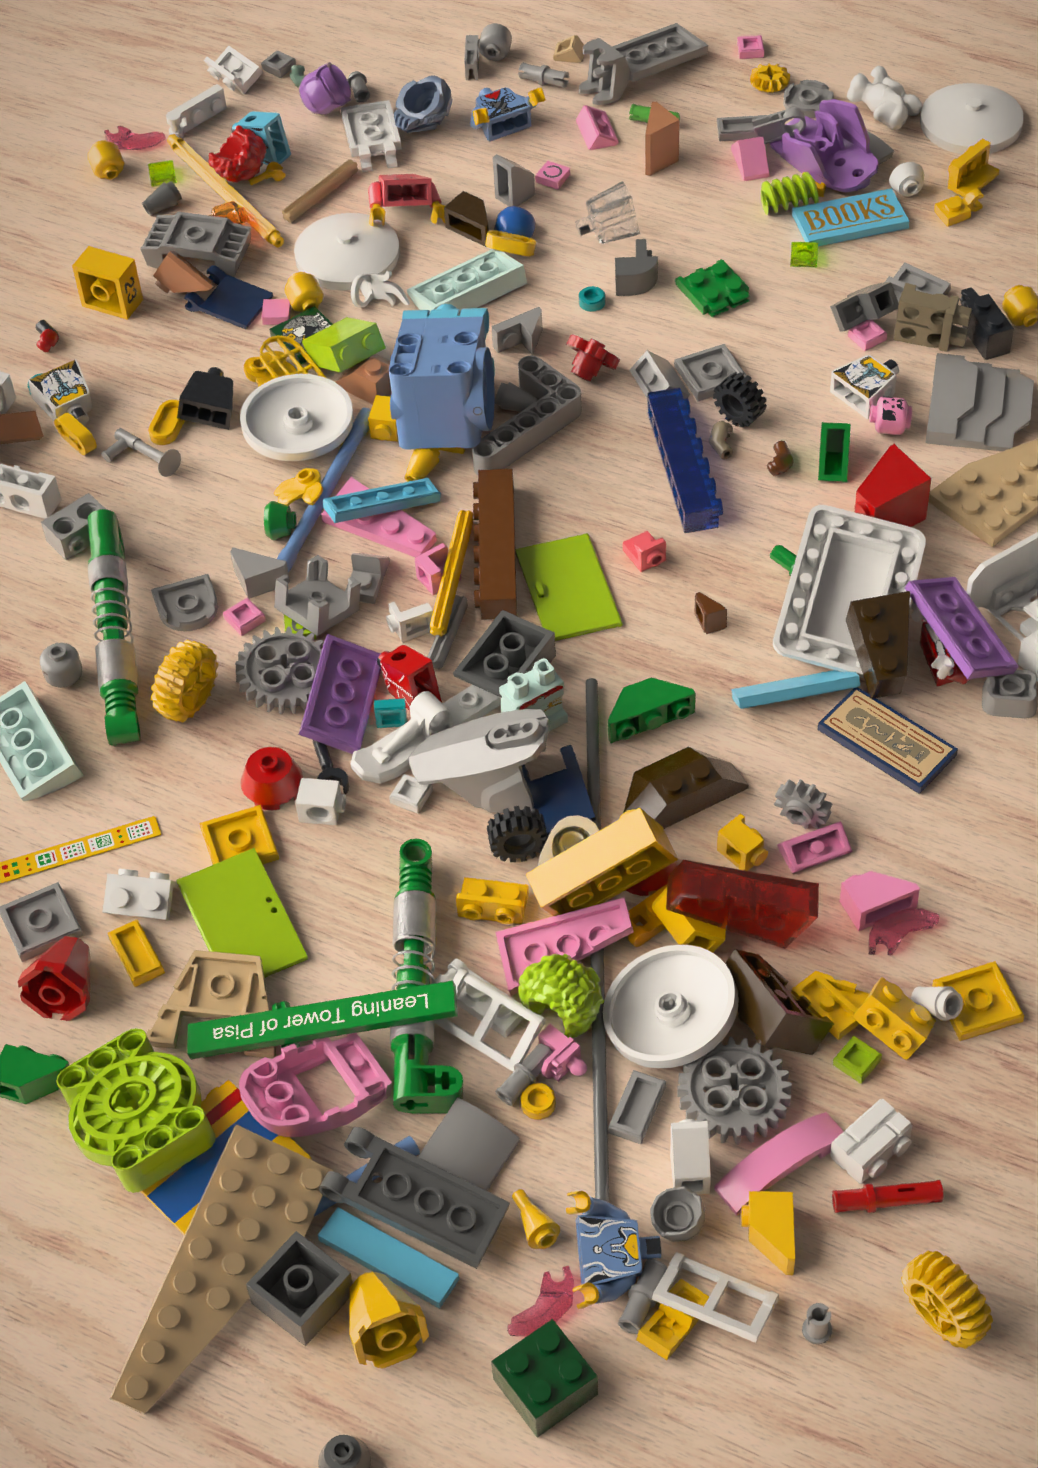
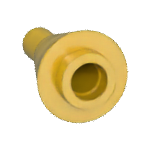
M523 1189L515 1191L512 1199L521 1212L520 1215L529 1247L533 1249L549 1248L556 1242L560 1234V1226L536 1205L532 1204Z

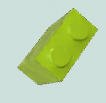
M349 317L302 340L306 353L318 367L336 372H342L386 348L377 323Z

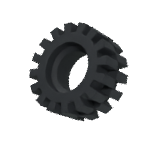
M741 372L730 374L717 385L713 394V399L717 400L714 402L715 406L721 408L719 413L721 415L724 413L727 421L732 420L733 425L737 426L739 424V427L742 428L749 426L765 412L764 410L767 405L764 403L767 400L766 397L761 396L764 393L763 390L757 389L759 384L756 381L752 383L751 377L748 375L744 378V373Z
M514 806V811H509L506 808L503 809L502 815L497 812L494 814V819L490 818L488 821L487 834L491 853L493 852V856L496 858L500 856L501 861H506L509 858L510 862H516L517 858H521V862L527 861V856L533 859L537 857L536 852H542L548 839L544 817L535 808L532 811L528 806H525L523 810H520L519 806Z

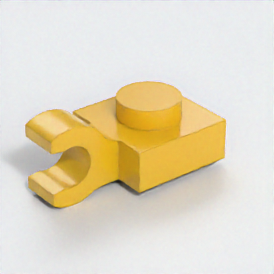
M973 189L964 199L956 195L935 203L934 212L947 227L970 219L971 212L982 209L983 205L978 199L983 198L984 195L979 189Z

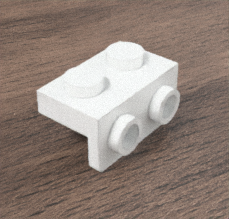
M230 46L226 48L215 62L209 57L204 59L205 63L210 67L207 71L219 81L222 78L223 83L232 91L237 89L243 94L249 90L263 73L259 66Z
M119 869L118 875L107 873L102 913L169 920L173 888L178 889V884L175 881L169 880L170 874L150 872V878L138 877V871Z

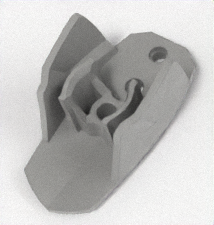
M524 709L496 713L453 726L428 736L411 753L409 764L412 773L420 785L443 783L474 807L482 808L490 813H503V809L506 808L509 811H514V806H519L520 810L528 806L532 811L534 803L523 776L521 765L535 760L541 752H545L551 721L543 710Z

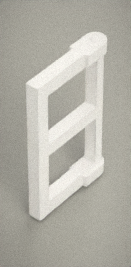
M460 968L453 978L456 985L457 999L465 984L468 983L493 998V1001L474 1036L447 1018L434 1020V1023L514 1072V1065L517 1063L521 1064L524 1061L546 1019L473 976L464 968ZM502 1005L530 1021L511 1059L483 1042Z
M676 1252L653 1292L652 1300L756 1343L775 1305L778 1303L779 1294L759 1288ZM682 1268L717 1282L704 1307L669 1292ZM727 1287L763 1301L751 1326L715 1312Z

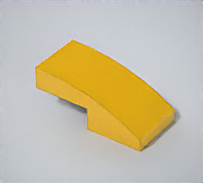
M680 1279L669 1291L703 1307L709 1298L708 1295L683 1279ZM660 1303L659 1309L638 1331L636 1341L665 1360H668L699 1319Z

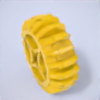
M188 639L185 642L180 641L176 647L170 649V654L168 656L165 655L164 662L161 666H158L159 671L154 676L156 679L155 684L151 687V690L154 691L151 695V700L153 701V708L157 710V713L161 714L164 718L182 723L187 718H193L194 713L199 711L202 705L206 703L207 698L211 696L210 692L215 686L214 681L218 676L216 670L219 663L217 662V655L213 653V650L203 643Z
M929 1250L918 1255L907 1264L908 1266L902 1271L903 1276L901 1280L904 1285V1292L909 1296V1303L915 1307L916 1314L920 1315L924 1322L942 1337L943 1341L948 1340L952 1346L966 1349L978 1343L987 1335L986 1333L992 1328L991 1324L993 1322L992 1315L990 1314L991 1308L985 1303L986 1296L980 1293L978 1285L970 1279L969 1274H966L961 1269L960 1264H954L950 1257L943 1256L938 1251L932 1252Z

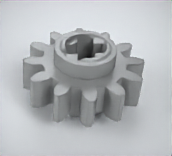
M790 779L787 780L785 785L781 784L775 795L777 800L774 803L776 807L783 808L780 813L781 816H786L792 824L802 825L805 829L808 828L809 824L816 829H819L821 824H826L832 813L830 809L833 804L829 801H824L827 794L820 792L816 785L806 784L801 779L797 785Z

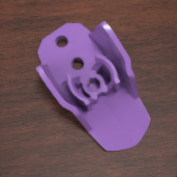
M836 99L821 101L819 111L815 112L816 120L805 116L806 127L801 133L798 129L793 131L794 136H790L789 133L785 132L782 135V139L769 143L776 153L801 173L809 172L817 183L821 184L823 182L826 187L846 193L863 189L870 184V178L878 171L879 162L870 151V138L858 107L849 102ZM794 118L786 125H794L798 123L800 119Z

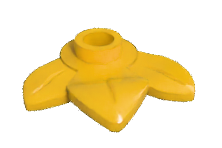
M273 351L277 357L284 354L280 351ZM268 352L263 353L267 362L272 360V356ZM251 357L245 361L243 370L247 379L256 382L258 386L274 379L268 370L265 369L260 357ZM287 358L282 360V363L291 374L297 371L292 364L286 362ZM277 363L270 365L279 377L285 376L284 371Z
M314 468L302 469L297 473L296 477L281 483L274 491V495L279 496V503L288 506L300 498L305 503L314 505L323 491L321 474Z

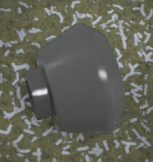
M338 1435L322 1448L318 1464L319 1468H370L371 1456L368 1447L362 1440L350 1435Z

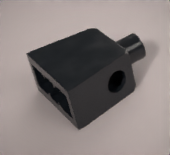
M211 367L208 372L195 371L180 395L177 418L229 430L233 409V380L229 377H224V372L218 367Z

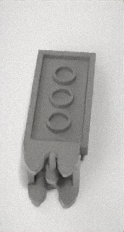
M678 23L612 47L600 38L594 39L583 46V54L590 55L588 80L579 85V94L597 92L598 94H595L593 98V104L607 105L620 100L629 80L632 82L638 81L706 55L708 45Z

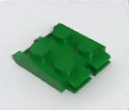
M723 259L716 261L715 264L706 269H696L694 273L684 278L682 276L675 278L677 287L703 315L708 313L711 317L728 311L729 308L727 307L729 305L731 308H735L749 302V299H747L750 297L749 287Z

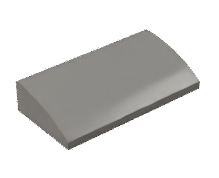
M458 1097L418 1157L488 1191L520 1140L516 1134L502 1123Z

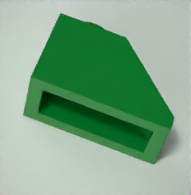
M821 422L818 480L847 482L851 424Z

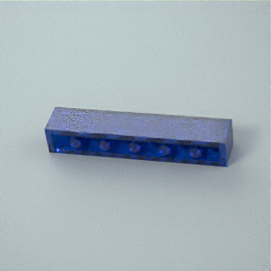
M680 388L647 393V414L684 533L719 528V516L723 515V505L721 498H716L715 496L717 492L714 477L709 478L708 475L710 474L709 461L707 457L703 458L702 456L703 443L701 437L696 438L695 435L697 434L695 418H690L689 416L691 413L688 398H683Z

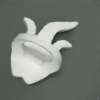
M387 270L385 275L374 273L361 274L352 283L351 299L352 303L358 308L366 307L373 299L387 300L393 307L396 302L394 294L404 304H410L403 289L396 283L387 281L392 276L391 270ZM359 287L365 297L363 302L359 299Z

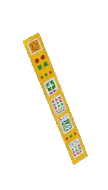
M148 817L0 862V884L159 836L161 832L156 817Z

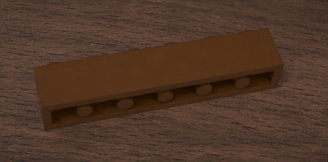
M513 469L478 470V482H473V499H479V503H473L474 520H479V524H473L474 542H479V546H473L474 564L479 563V568H474V586L480 585V590H474L475 608H480L481 620L495 619L502 610L517 616Z

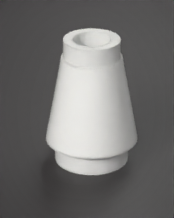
M918 986L911 995L913 1002L925 1007L930 1014L943 1021L956 1018L963 1007L962 996L953 987Z

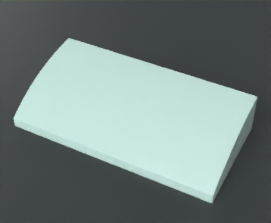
M491 249L407 289V293L419 310L431 311L437 309L442 304H451L461 311V309L478 308L527 284L523 264L502 251Z
M24 681L0 697V763L23 801H28L64 788L84 775L36 694Z

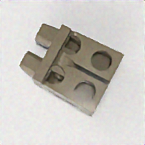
M905 283L899 300L893 340L931 348L939 347L940 351L947 352L949 344L964 347L969 329L954 325L968 327L972 308L958 305V296L951 295L949 298L944 294L932 295L916 291V285Z

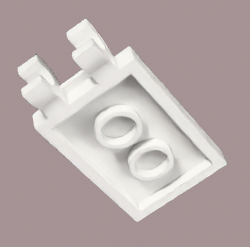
M390 100L341 107V116L351 156L360 157L362 172L373 171L371 156L385 154L387 168L398 167L395 154L396 150H402L398 129L395 126Z

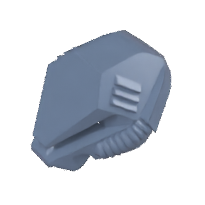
M431 75L418 82L413 80L403 86L396 100L397 110L394 112L395 126L407 133L435 130L445 116L449 115L453 101L451 89L446 81L438 76Z

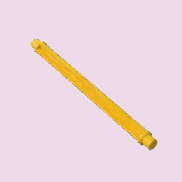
M171 134L168 137L167 142L171 145V149L183 161L187 162L268 243L273 244L277 248L284 244V238L280 235V232L267 219L263 218L223 177L216 174L214 168L209 166L188 143L175 134Z

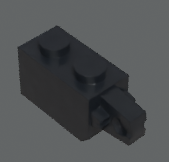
M972 287L963 289L960 298L961 306L972 308V314L968 327H962L969 329L968 337L984 360L1009 354L1013 338V326L989 294L979 296Z

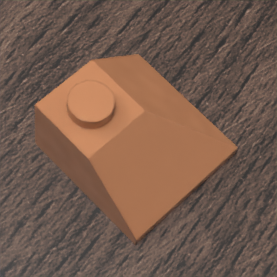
M175 250L167 254L153 275L157 279L155 284L167 294L169 291L173 293L207 291L214 289L217 285Z
M374 354L352 366L335 383L340 385L346 392L373 405L376 395L390 397L392 394L389 377L391 361Z

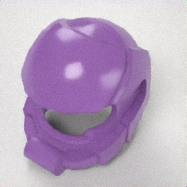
M331 62L307 74L301 81L299 87L301 100L305 107L314 114H328L332 110L344 106L351 101V89L347 78Z

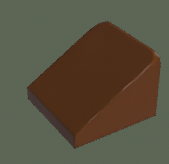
M701 592L696 593L694 614L704 633L709 634L725 629L727 627V609Z

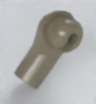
M719 421L713 425L709 444L721 459L725 460L733 454L732 448L725 441L726 438L730 437L728 432H733V427L730 423Z

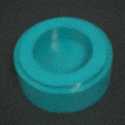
M590 286L579 292V306L583 310L594 312L601 310L605 306V292L601 288Z

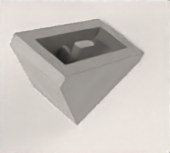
M237 548L231 549L230 553L234 572L248 599L275 590L276 579L285 574L288 576V583L290 582L286 561Z

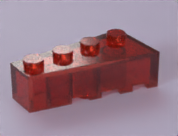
M682 860L668 876L666 910L786 949L818 918L819 883Z

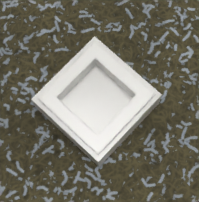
M404 774L389 796L390 803L418 814L433 791L432 784L420 785L416 778Z

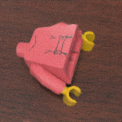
M417 174L379 175V181L369 186L368 194L371 208L369 223L371 226H373L374 220L382 221V226L385 225L386 211L382 208L383 206L429 205L433 208L430 218L431 222L436 224L438 218H441L443 223H445V206L441 204L442 201L435 184L432 182V178Z

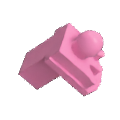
M551 1024L538 1034L539 1044L542 1043L548 1046L553 1052L544 1061L541 1073L546 1079L553 1077L559 1082L569 1071L576 1076H582L586 1073L587 1066L581 1059L580 1045L571 1037H566Z

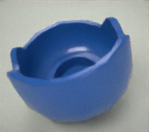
M510 206L498 214L494 230L530 238L533 236L536 223L533 215L527 210L517 206Z

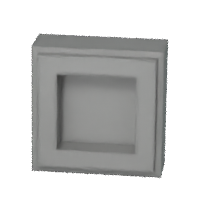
M275 51L261 63L262 70L282 78L291 70L293 65H296V59L280 51Z

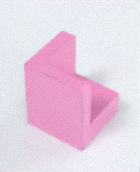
M444 543L415 557L417 579L432 595L437 594L439 591L448 555V548Z

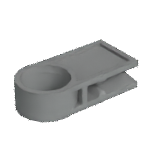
M466 35L464 58L466 80H468L470 69H473L475 80H478V35Z
M795 107L752 120L756 137L763 136L764 144L782 139V135L785 132L789 133L790 136H794L793 131L795 129H798L801 133L806 127L803 111ZM789 119H800V121L794 125L785 124V122H787Z

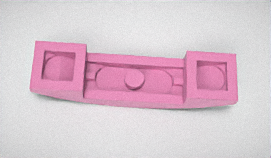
M827 1112L805 1119L779 1133L749 1154L715 1185L714 1190L737 1216L741 1213V1205H748L749 1191H765L818 1155L822 1159L831 1153L832 1142L844 1131Z

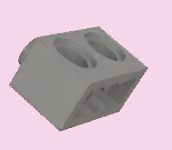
M91 494L84 495L41 521L46 541L65 560L71 558L90 546L89 514L106 508Z

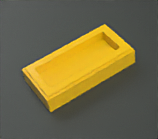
M138 919L107 933L134 987L165 974L164 968Z

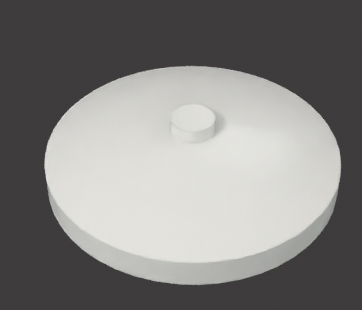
M963 83L944 87L931 94L922 106L920 125L925 136L944 150L963 154L970 146L975 145L983 138L991 142L989 153L991 154L1009 147L1018 139L1022 131L1024 116L1019 103L1008 93L988 85Z
M341 213L331 215L312 223L299 235L294 248L296 266L299 272L314 275L322 288L341 291L351 290L352 283L358 275L367 273L385 275L387 270L393 271L400 256L398 236L394 229L386 222L382 226V221L374 220L373 226H371L369 223L370 215Z
M312 374L286 375L262 384L245 400L240 414L242 432L247 443L258 453L281 461H304L325 455L338 447L346 439L352 429L354 420L352 402L347 392L334 381Z
M692 945L660 947L633 960L612 982L603 1006L604 1026L615 1048L631 1062L649 1068L682 1066L709 1053L727 1035L734 1023L738 1010V990L730 970L714 953Z

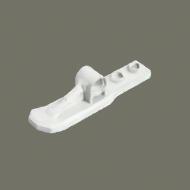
M471 685L446 702L441 703L431 692L424 691L412 701L410 705L411 719L407 723L371 746L353 752L350 763L351 769L365 781L381 784L395 779L411 769L409 756L428 736L483 717L501 705V697Z

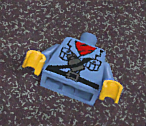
M506 87L492 91L490 88L482 89L476 98V107L472 110L471 127L473 129L482 128L489 142L531 127V109L536 107L538 103L546 101L542 87L529 91L528 97L515 94Z

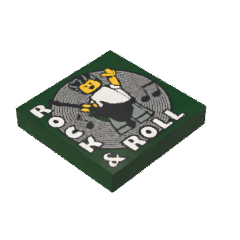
M314 306L269 330L271 337L277 335L287 336L294 339L305 350L302 340L333 325V323ZM282 341L289 351L295 349L292 344ZM300 352L295 353L294 357L300 364L307 362Z

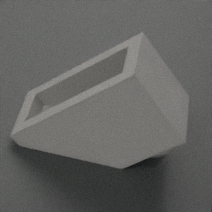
M497 154L493 156L496 199L510 207L519 206L535 195V178L530 170Z

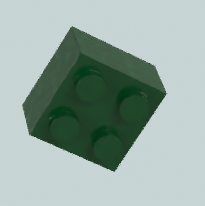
M553 1319L491 1361L493 1380L537 1438L598 1395L597 1374Z

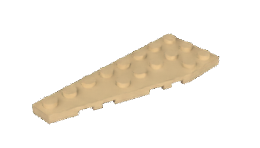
M1038 439L966 464L930 491L929 503L991 547H994L1038 513Z
M239 1125L234 1127L112 1391L110 1400L141 1414H145L250 1298L246 1286L247 1282L295 1231L305 1237L323 1196L319 1191V1186L326 1174L334 1170Z

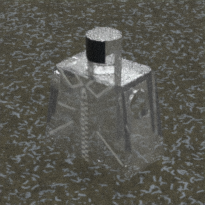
M620 182L588 199L586 207L589 216L575 221L580 236L594 232L601 244L640 234L632 196L624 182Z

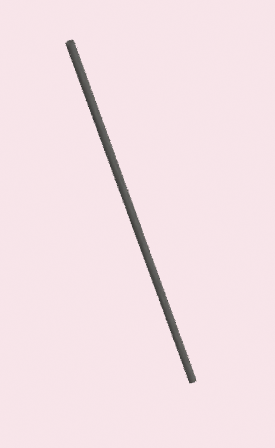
M589 678L585 682L587 792L596 820L593 822L600 831L598 681L594 678ZM604 948L591 954L590 959L591 968L595 970L600 978L599 986L605 1001ZM604 1003L600 1004L599 1013L595 1021L592 1022L595 1198L609 1202L606 1032L603 1021Z

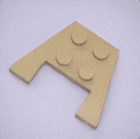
M194 950L173 986V993L167 1003L162 1005L157 1014L158 1018L151 1030L148 1029L146 1035L154 1047L176 1049L183 1016L221 1019L270 1011L263 964L260 956ZM272 1046L244 1051L245 1056L273 1059L276 1057V1048Z

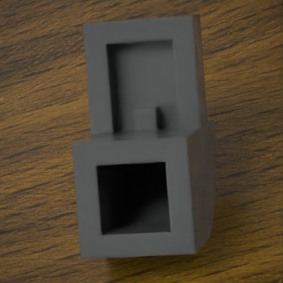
M636 239V257L615 258L616 296L643 294L651 290L657 283L658 256H652V250H647L646 239Z
M885 282L857 290L847 295V298L830 306L839 331L843 332L866 320L879 319L898 309L899 303L891 282Z

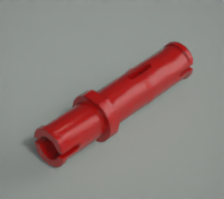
M941 1180L873 1187L870 1183L864 1184L863 1188L832 1191L834 1213L859 1210L875 1213L876 1209L942 1203L944 1198Z

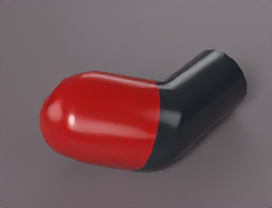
M40 320L35 327L41 334L40 340L36 342V346L46 353L59 341V334L46 320Z

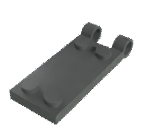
M354 1127L344 1146L357 1157L371 1159L357 1183L350 1181L337 1172L329 1171L319 1186L321 1194L336 1203H346L477 1269L509 1209L510 1202L373 1135L366 1129ZM374 1176H380L382 1178V1181L379 1183H375L372 1180V1178Z

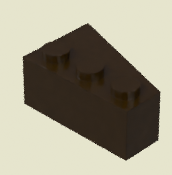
M910 591L850 602L845 621L871 699L901 694L907 677Z
M734 949L725 964L730 970L737 986L739 997L737 1011L739 1019L752 1029L756 1035V1041L767 1049L778 1048L813 1055L834 1025V1022L827 1016L824 1018L816 1016L808 1008L811 1001L804 995L799 999L785 987L789 981L759 954Z

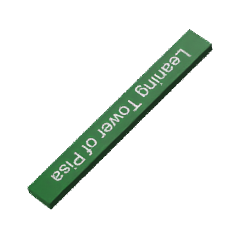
M452 980L188 1024L187 1055L192 1060L457 1017L456 985Z

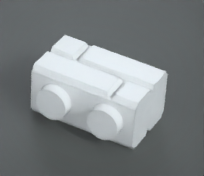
M879 1099L832 1142L831 1159L843 1170H847V1173L859 1184H862L870 1176L875 1179L885 1170L888 1164L886 1161L894 1154L898 1157L903 1155L912 1143L910 1139L912 1131L911 1122L899 1112L897 1113L884 1099Z

